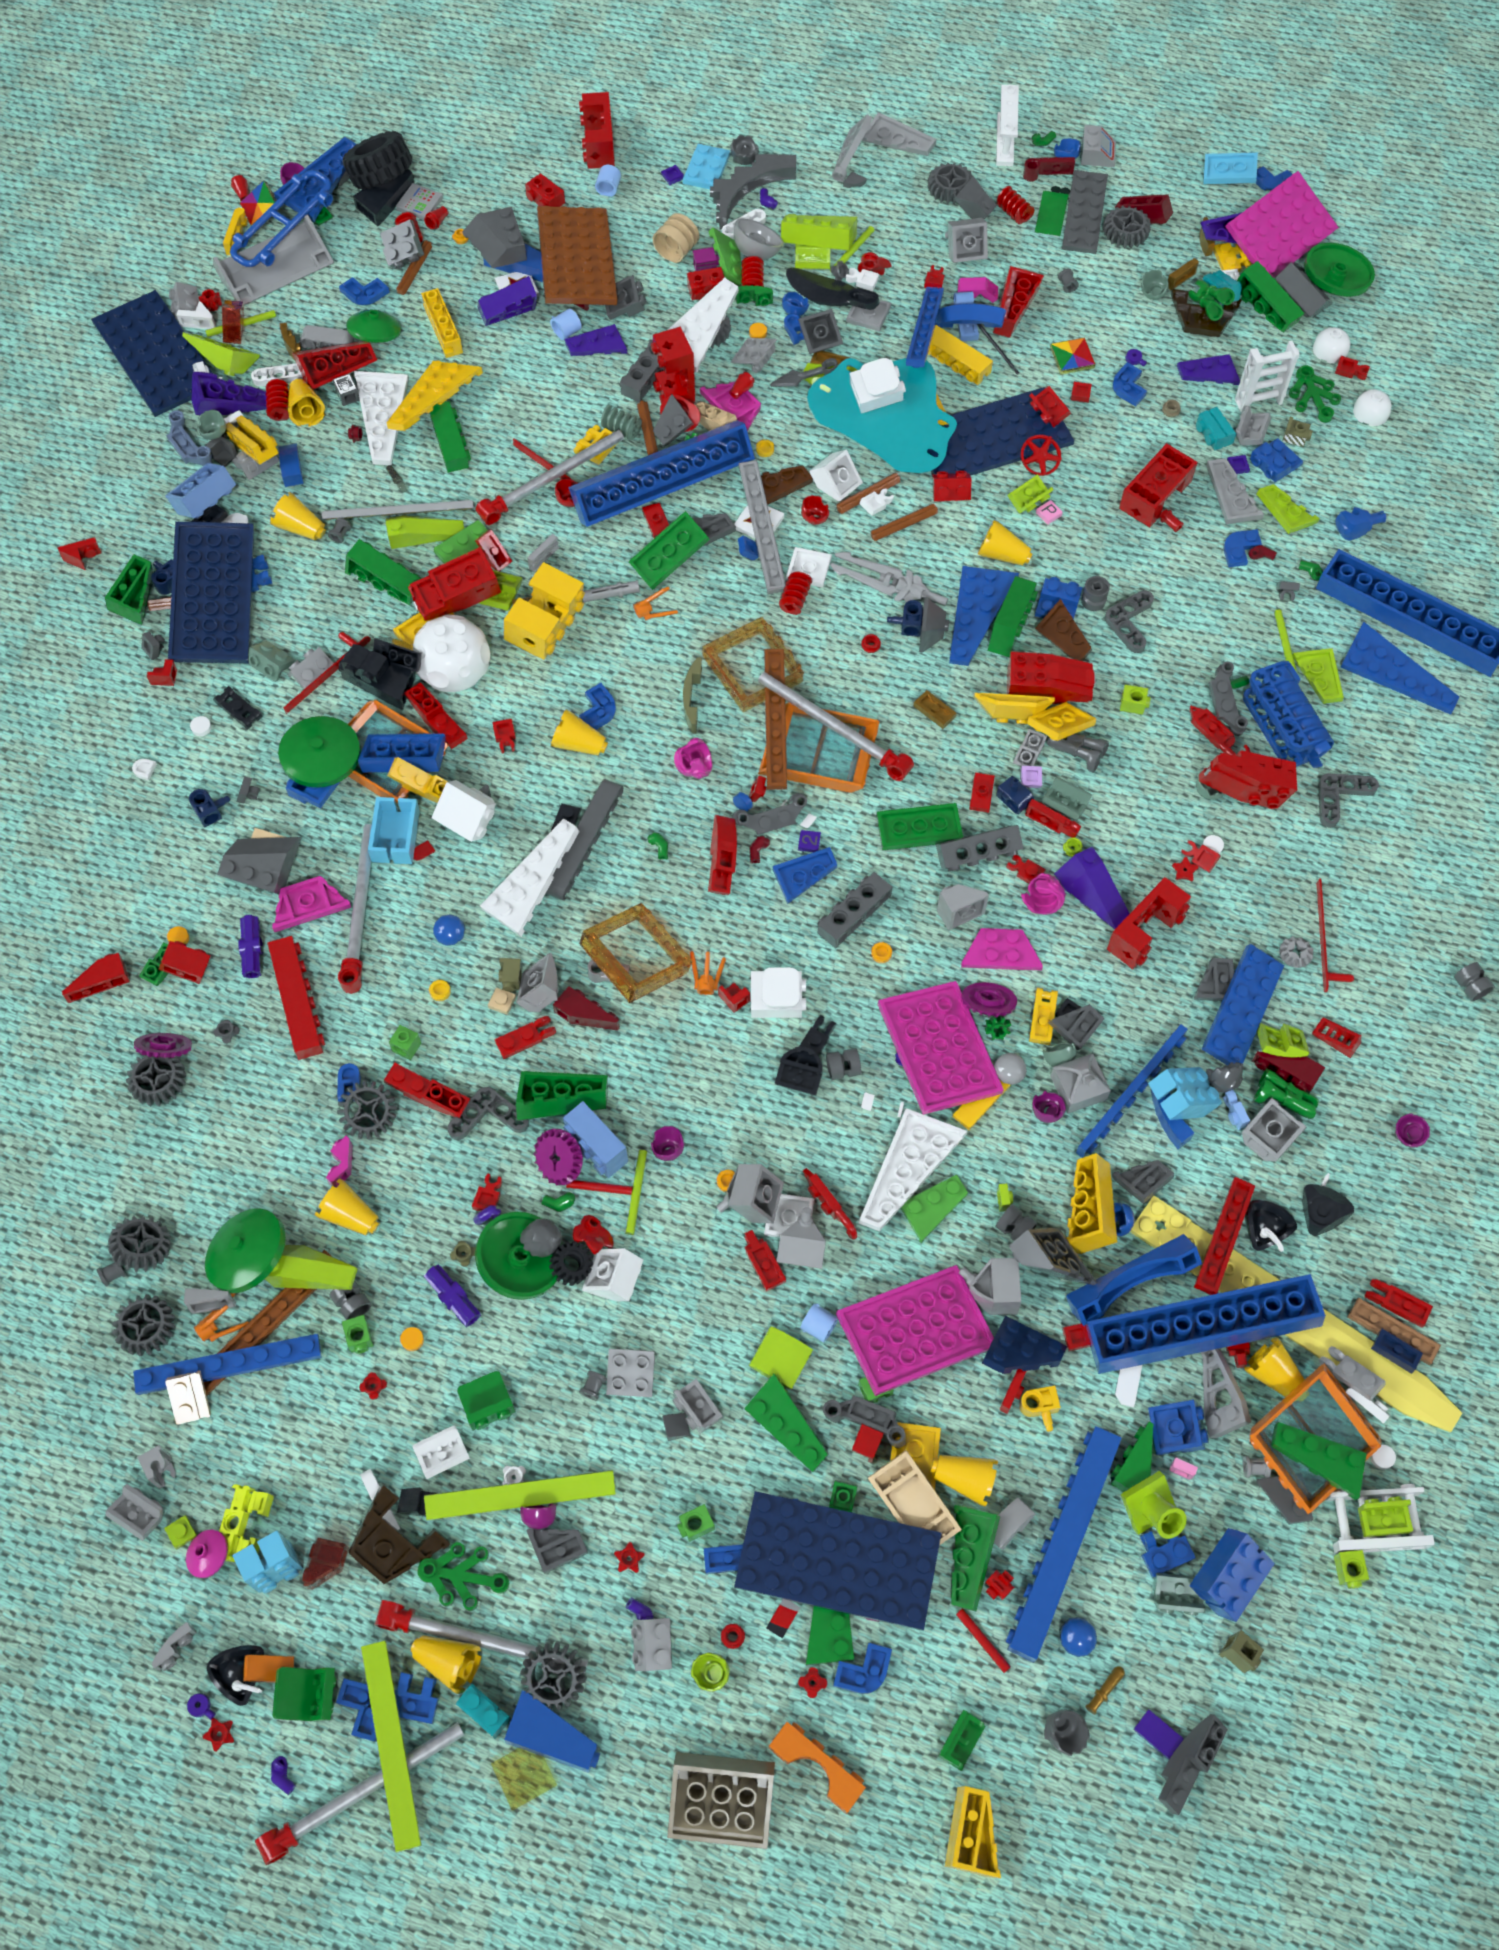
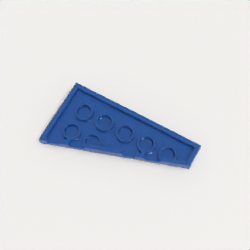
M344 137L298 173V175L301 176L309 170H317L331 180L332 187L329 193L332 194L346 171L342 163L344 154L353 148L356 143ZM315 177L309 178L306 181L305 187L299 188L284 204L299 212L325 186V183ZM291 180L274 192L275 199L278 200L292 185ZM320 203L307 214L312 222L316 220L324 207Z
M969 566L962 567L949 664L969 666L988 629L999 613L1015 576L1019 577V573Z
M1363 622L1341 668L1451 715L1459 696Z

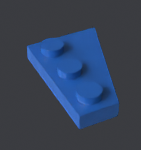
M828 847L773 866V872L787 904L835 870L837 862L831 848Z

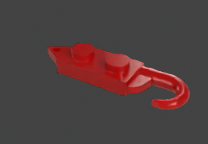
M1191 705L1189 708L1192 717L1191 723L1217 749H1220L1225 754L1235 756L1236 753L1231 749L1235 742L1234 734L1221 721L1217 720L1207 708L1204 710ZM1244 745L1245 751L1251 752L1250 748Z
M804 1169L802 1172L809 1182L808 1190L812 1197L818 1198L822 1203L821 1208L826 1215L830 1214L834 1220L837 1219L847 1229V1235L852 1240H855L858 1237L856 1228L843 1211L842 1206L816 1173L813 1174L809 1169Z

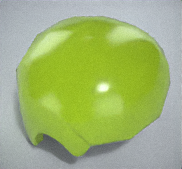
M708 1652L699 1655L692 1663L691 1677L702 1690L709 1692L720 1690L729 1680V1665L719 1654Z

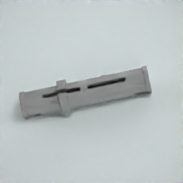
M638 580L627 583L617 582L616 585L584 590L583 602L616 596L621 598L626 594L639 593Z

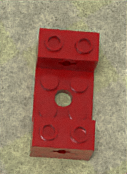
M609 92L582 93L579 109L580 112H583V115H580L581 126L585 128V138H582V149H586V152H583L584 163H587L588 169L601 168L604 165L615 167Z
M681 326L653 334L651 349L653 354L658 356L659 367L664 369V371L655 373V382H653L655 392L660 393V402L662 403L670 395H679L694 404V353Z
M1166 443L1124 489L1119 509L1150 528L1162 513L1164 502L1175 490L1182 493L1192 482L1198 462Z
M1164 877L1113 931L1107 950L1132 970L1137 965L1141 967L1148 958L1147 954L1152 949L1150 944L1153 938L1145 933L1140 925L1143 922L1147 924L1153 916L1170 928L1175 924L1180 925L1186 918L1185 914L1190 908L1191 896Z

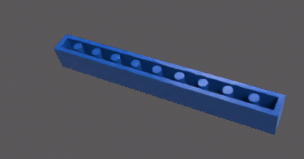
M1095 1426L1092 1432L1088 1431L1084 1438L1083 1444L1086 1445L1084 1454L1079 1452L1074 1464L1078 1466L1075 1475L1071 1473L1066 1485L1070 1490L1067 1496L1062 1495L1058 1505L1061 1513L1059 1518L1054 1517L1049 1528L1053 1532L1050 1540L1045 1539L1040 1551L1044 1553L1041 1562L1037 1561L1032 1574L1036 1577L1033 1584L1028 1583L1023 1597L1027 1598L1024 1607L1019 1606L1014 1618L1018 1623L1015 1630L1010 1629L1005 1641L1009 1644L1008 1651L1033 1663L1037 1660L1122 1439Z

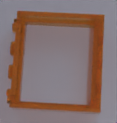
M763 617L702 646L703 658L742 712L765 702V688L747 697L718 654L758 634L763 636L771 649H784V666L790 673L789 676L785 677V685L792 688L803 682L804 672L801 669V664L796 663L792 652L785 648L781 637L776 636L772 625L768 624Z
M639 903L584 930L579 942L581 947L629 1003L684 976L689 972L692 964L689 954L684 952L677 941L671 937L665 930V927L657 921L652 912L643 903ZM636 919L675 963L638 983L599 939Z

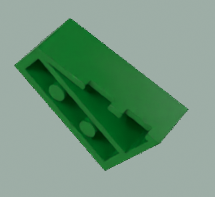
M133 554L105 596L107 610L135 623L143 624L152 584L151 576L153 569L151 561Z

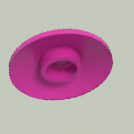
M210 1529L199 1533L191 1541L186 1553V1566L193 1576L208 1578L220 1570L228 1553V1544L225 1536L217 1530Z

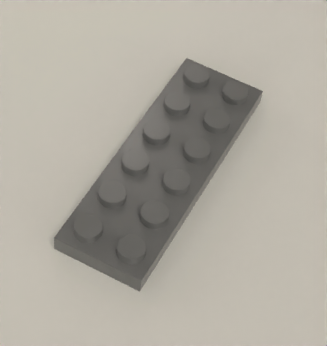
M1074 170L1062 250L1091 254L1097 253L1108 174Z

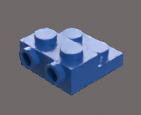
M1279 438L1269 444L1265 442L1252 451L1250 457L1252 464L1260 468L1265 476L1275 483L1303 464V460Z
M1057 577L1045 578L1035 616L1044 618L1061 599L1074 620L1083 587H1080L1076 582H1060V579Z
M289 779L285 788L288 796L304 804L308 802L321 809L339 783L315 788L300 785Z
M1195 1400L1148 1408L1150 1422L1153 1423V1439L1157 1455L1175 1452L1187 1453L1206 1449L1205 1443H1209L1206 1429H1202L1200 1421L1204 1420V1412L1202 1406H1198Z

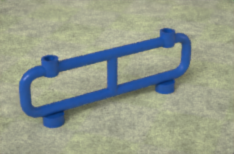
M317 170L306 171L301 176L294 174L291 179L292 185L243 235L236 233L233 236L234 244L230 249L231 257L245 267H254L260 262L266 266H271L275 260V255L271 251L318 203L324 207L331 205L333 195L329 191L331 190L332 183L326 175ZM315 177L325 183V186L292 220L277 212L299 188L305 187L306 181L309 178ZM271 216L286 225L253 259L246 260L237 254V251L248 244V240Z

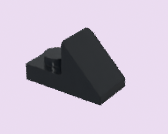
M420 1487L401 1489L397 1513L426 1517L424 1495L437 1493L423 1491Z

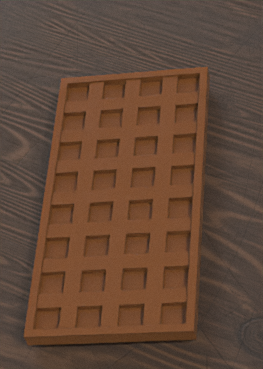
M537 206L545 303L617 305L607 209L599 207Z

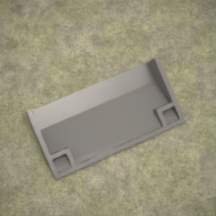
M308 215L304 217L302 224L295 226L271 251L275 255V260L271 266H266L260 262L254 267H245L236 262L231 256L222 261H219L217 257L213 258V266L240 307L334 263ZM274 237L237 254L246 260H251Z

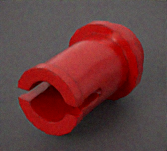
M1165 509L1159 516L1161 522H1165L1174 532H1177L1184 523L1172 514L1173 511Z

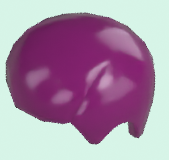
M295 162L285 163L280 169L282 184H286L292 179L294 174L300 173L305 168Z
M1044 1091L1041 1095L1034 1096L1032 1110L1035 1117L1041 1122L1053 1123L1064 1116L1066 1104L1058 1094Z
M1409 1113L1400 1117L1396 1123L1395 1134L1403 1145L1417 1148L1424 1145L1430 1137V1127L1423 1117Z
M664 1126L654 1132L651 1148L656 1158L662 1161H673L682 1154L685 1143L678 1128Z
M550 1503L548 1507L535 1505L523 1508L521 1506V1520L532 1529L547 1528L555 1520L556 1504Z

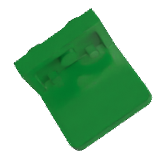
M499 1371L489 1373L461 1385L457 1389L472 1431L486 1428L494 1421L507 1419L516 1412Z
M278 1668L275 1680L273 1718L310 1722L331 1720L334 1710V1703L332 1701L333 1689L336 1685L335 1668Z

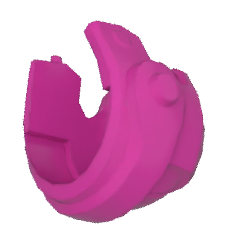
M695 737L687 745L678 748L675 752L674 764L681 774L697 779L709 776L712 771V757L708 746L702 739Z
M1040 873L1029 883L1028 891L1030 896L1027 892L1021 894L1022 901L1028 910L1035 914L1043 915L1057 912L1063 906L1066 895L1060 882L1054 876Z

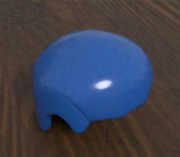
M1071 138L1062 139L1059 146L1058 144L1055 145V157H1075L1076 159L1080 154L1081 142Z
M788 292L782 300V307L788 315L796 314L802 316L810 305L808 304V298H804L796 292Z
M452 914L442 915L434 924L433 934L439 943L446 946L455 945L464 938L466 927L459 917Z
M1114 1203L1115 1222L1119 1221V1227L1116 1226V1233L1119 1237L1125 1236L1134 1226V1213L1129 1205Z
M1074 1617L1069 1618L1061 1626L1060 1641L1069 1654L1076 1657L1087 1656L1095 1649L1097 1634L1095 1628L1088 1620Z

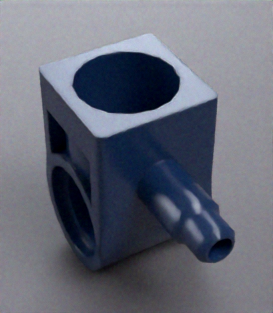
M170 559L164 565L154 561L153 566L157 570L153 572L151 579L155 589L161 595L170 594L172 591L173 560Z
M910 600L904 605L903 617L888 616L887 622L901 624V635L920 637L923 605L919 601Z
M1011 776L998 786L996 796L1015 814H1020L1028 807L1030 801L1034 799L1032 793L1014 776Z
M203 789L194 790L189 795V802L204 828L222 819L218 808L231 800L229 796H225L213 802L208 792Z

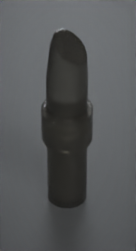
M388 465L386 470L394 484L397 485L401 492H408L401 476L397 474L392 465Z

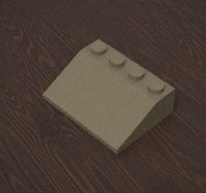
M676 1752L673 1766L667 1838L767 1849L775 1762Z

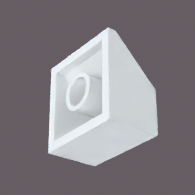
M847 449L830 454L809 471L817 488L837 501H841L863 483Z
M625 1248L601 1249L593 1257L592 1271L586 1277L582 1291L613 1301H629L633 1294L637 1277L640 1274L643 1259Z

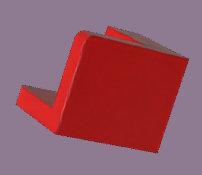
M165 659L163 668L155 667L153 672H147L150 684L174 686L177 674L174 661Z
M733 983L726 989L722 985L718 987V996L733 1013L750 1002V992L746 987L741 990L736 983Z
M862 1424L852 1451L869 1458L868 1462L873 1463L884 1433Z

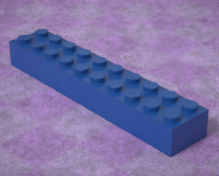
M736 420L568 488L580 522L588 527L737 467L739 463L752 461L755 457L745 423Z
M1338 549L1316 586L1317 590L1490 678L1499 665L1498 628Z
M1311 1274L1087 1321L1086 1328L1098 1374L1322 1327L1326 1315Z

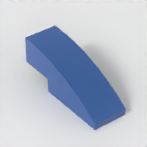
M297 443L279 446L280 468L285 487L304 484Z
M1151 1089L1152 1101L1159 1122L1170 1141L1179 1149L1192 1139L1194 1132L1183 1119L1169 1120L1160 1103L1171 1096V1094L1168 1093L1158 1100Z

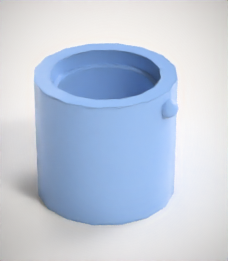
M612 165L602 166L595 183L596 191L600 195L614 196L621 179L620 171Z
M570 308L555 317L552 316L550 320L554 333L561 340L567 339L582 328L580 319Z
M815 1303L808 1311L800 1329L825 1343L835 1328L838 1318L833 1313L822 1308L818 1303Z

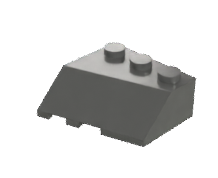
M512 207L477 214L462 231L463 235L471 241L474 248L481 252V256L492 268L527 260L525 244Z
M1291 262L1275 279L1284 291L1286 290L1290 294L1289 296L1292 300L1300 305L1306 318L1308 316L1314 318L1332 305L1333 302L1320 287L1313 284L1306 272H1303L1305 269L1301 265Z
M302 837L237 839L223 855L217 875L279 895L280 889L286 886Z
M1059 1228L1028 1229L1009 1245L1014 1259L1021 1263V1265L1063 1280L1090 1285L1097 1283Z

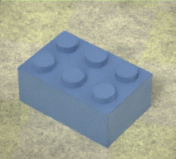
M207 463L166 494L165 497L178 515L198 518L203 515L206 508L217 504L220 497L231 493L236 483L224 466Z
M581 1102L563 1117L564 1130L577 1140L582 1156L586 1160L590 1158L593 1161V1167L599 1175L605 1174L609 1179L628 1163L626 1146L584 1102Z

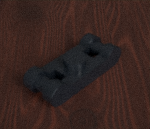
M230 686L226 687L221 695L213 698L218 706L247 730L252 727L254 721H259L263 717L256 708H253L237 695ZM229 698L232 699V701H230L229 703L225 702Z

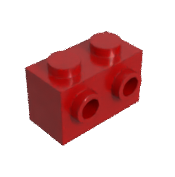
M541 173L525 184L527 198L531 202L534 201L538 206L561 207L565 204L564 190Z
M721 267L687 273V286L691 300H701L724 279Z
M169 941L159 970L200 984L211 955H208L202 949L194 950L180 941Z

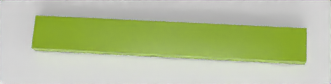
M613 1470L429 1494L424 1495L426 1520L520 1508L521 1506L528 1507L616 1495Z
M386 1641L362 1646L361 1650L395 1851L398 1853L420 1847L422 1843Z

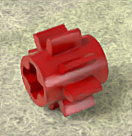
M212 289L203 291L202 296L198 297L199 301L209 312L217 311L218 307L222 305L219 292L215 293Z
M996 1570L985 1582L989 1586L986 1593L993 1600L997 1596L1004 1600L1015 1588L1011 1584L1014 1578L1006 1570L1002 1574Z

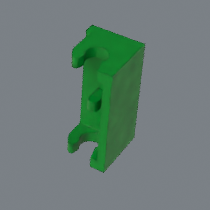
M963 1710L938 1757L962 1771L986 1727L984 1723Z

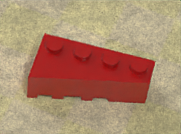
M1010 266L999 305L1000 308L1006 310L1003 326L994 327V334L1008 338L1012 336L1039 291L1044 275Z
M366 341L292 353L303 379L312 389H316L333 381L335 378L349 374L377 361L371 344Z

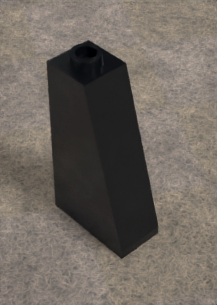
M407 169L397 178L381 184V186H375L371 189L366 188L353 195L356 209L377 227L381 225L396 208L397 203L411 184L414 183L412 171Z
M341 661L339 663L342 679L398 709H404L407 701L405 692L412 688L415 681L414 671L389 663L388 669L378 684L366 683L361 677L349 676L344 672Z

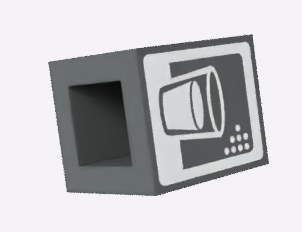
M350 374L333 379L335 391L343 406L360 401L357 387Z

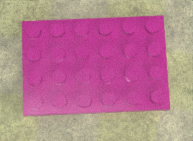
M1299 171L1225 226L1252 264L1259 261L1273 278L1280 274L1291 262L1294 263L1339 228Z
M957 981L878 1001L877 1005L923 1115L1003 1093L1004 1089L971 1013L966 1005L963 1004L962 993Z
M957 1265L836 1312V1316L875 1396L988 1351L994 1337L964 1278L959 1274L960 1270Z

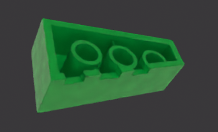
M1259 261L1246 268L1237 279L1242 287L1240 292L1242 301L1245 303L1250 302L1256 312L1265 314L1266 320L1284 333L1298 323L1304 315L1301 308Z
M360 539L346 554L345 574L350 576L353 573L358 576L359 581L365 583L367 580L372 583L374 588L380 591L385 589L388 595L411 605L413 598L408 586L420 580L421 577L419 575L411 573L402 564L394 562L388 555L383 552L380 553L370 543L363 542Z
M521 1071L516 1098L517 1121L568 1114L581 1102H584L592 1111L606 1109L608 1075Z

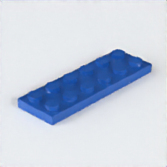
M1252 944L1245 947L1202 1046L1203 1051L1227 1066L1231 1062L1244 1063L1285 965Z

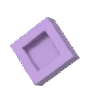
M1022 766L1020 768L1021 784L1026 788L1042 787V767Z

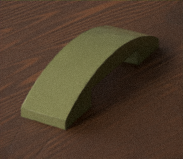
M698 657L691 665L683 687L684 715L692 734H696L698 720L697 707H691L693 684H701L702 657Z

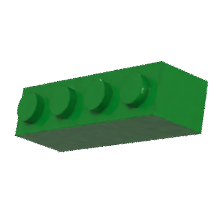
M450 401L443 402L441 405H434L433 411L430 412V418L447 473L469 468L468 461L471 460L469 450L464 448L467 446L464 435L460 436L462 428L460 422L455 420L458 419L456 409L451 407Z

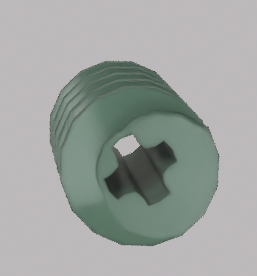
M608 404L602 413L601 426L614 432L620 430L624 437L628 440H633L641 430L642 420L637 421L636 416L630 419L629 413L624 415L623 410L618 412L616 407L612 409V406Z

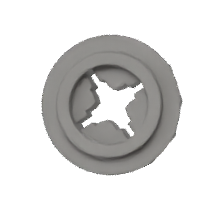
M1292 936L1284 940L1280 946L1279 953L1281 959L1287 965L1301 968L1311 962L1314 948H1311L1309 941H1304L1302 937L1294 938ZM1295 947H1297V950H1301L1299 956L1296 952H1292Z

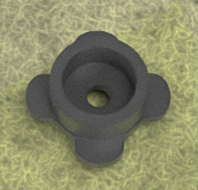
M838 261L837 265L832 266L830 269L835 280L842 281L849 274V269L843 261Z
M224 1020L217 1025L213 1033L215 1037H220L223 1043L228 1044L234 1035L239 1034L240 1030L237 1026H233L230 1020Z

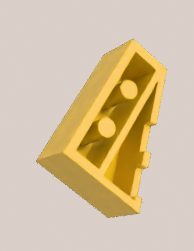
M968 1786L957 1787L944 1867L989 1878H1001L1000 1870L998 1869L997 1845L994 1840V1823L988 1791Z

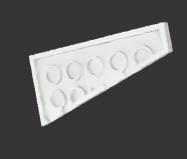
M354 371L372 462L376 465L391 466L399 430L388 429L386 422L406 396L409 381L408 375Z

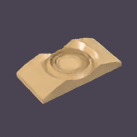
M907 1450L868 1477L899 1523L941 1532L939 1545L962 1530Z

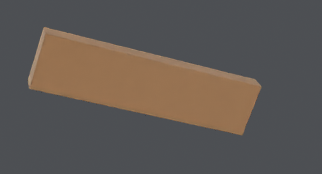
M1359 1297L1347 1317L1376 1335L1383 1328L1422 1352L1423 1355L1420 1360L1428 1365L1432 1364L1441 1347L1437 1342Z

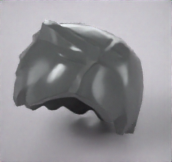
M739 135L736 139H733L730 145L733 160L741 165L752 164L755 161V154H759L758 145L748 135Z
M1231 1062L1228 1066L1217 1067L1214 1071L1206 1069L1210 1082L1209 1085L1220 1093L1235 1090L1241 1085L1243 1080V1064Z
M536 1219L522 1231L520 1242L524 1244L523 1249L529 1251L532 1256L543 1258L551 1255L560 1247L562 1235L559 1228L549 1219Z
M1061 1709L1046 1718L1044 1737L1055 1749L1068 1756H1072L1073 1753L1080 1754L1083 1749L1087 1748L1090 1733L1086 1721L1080 1714L1073 1710Z

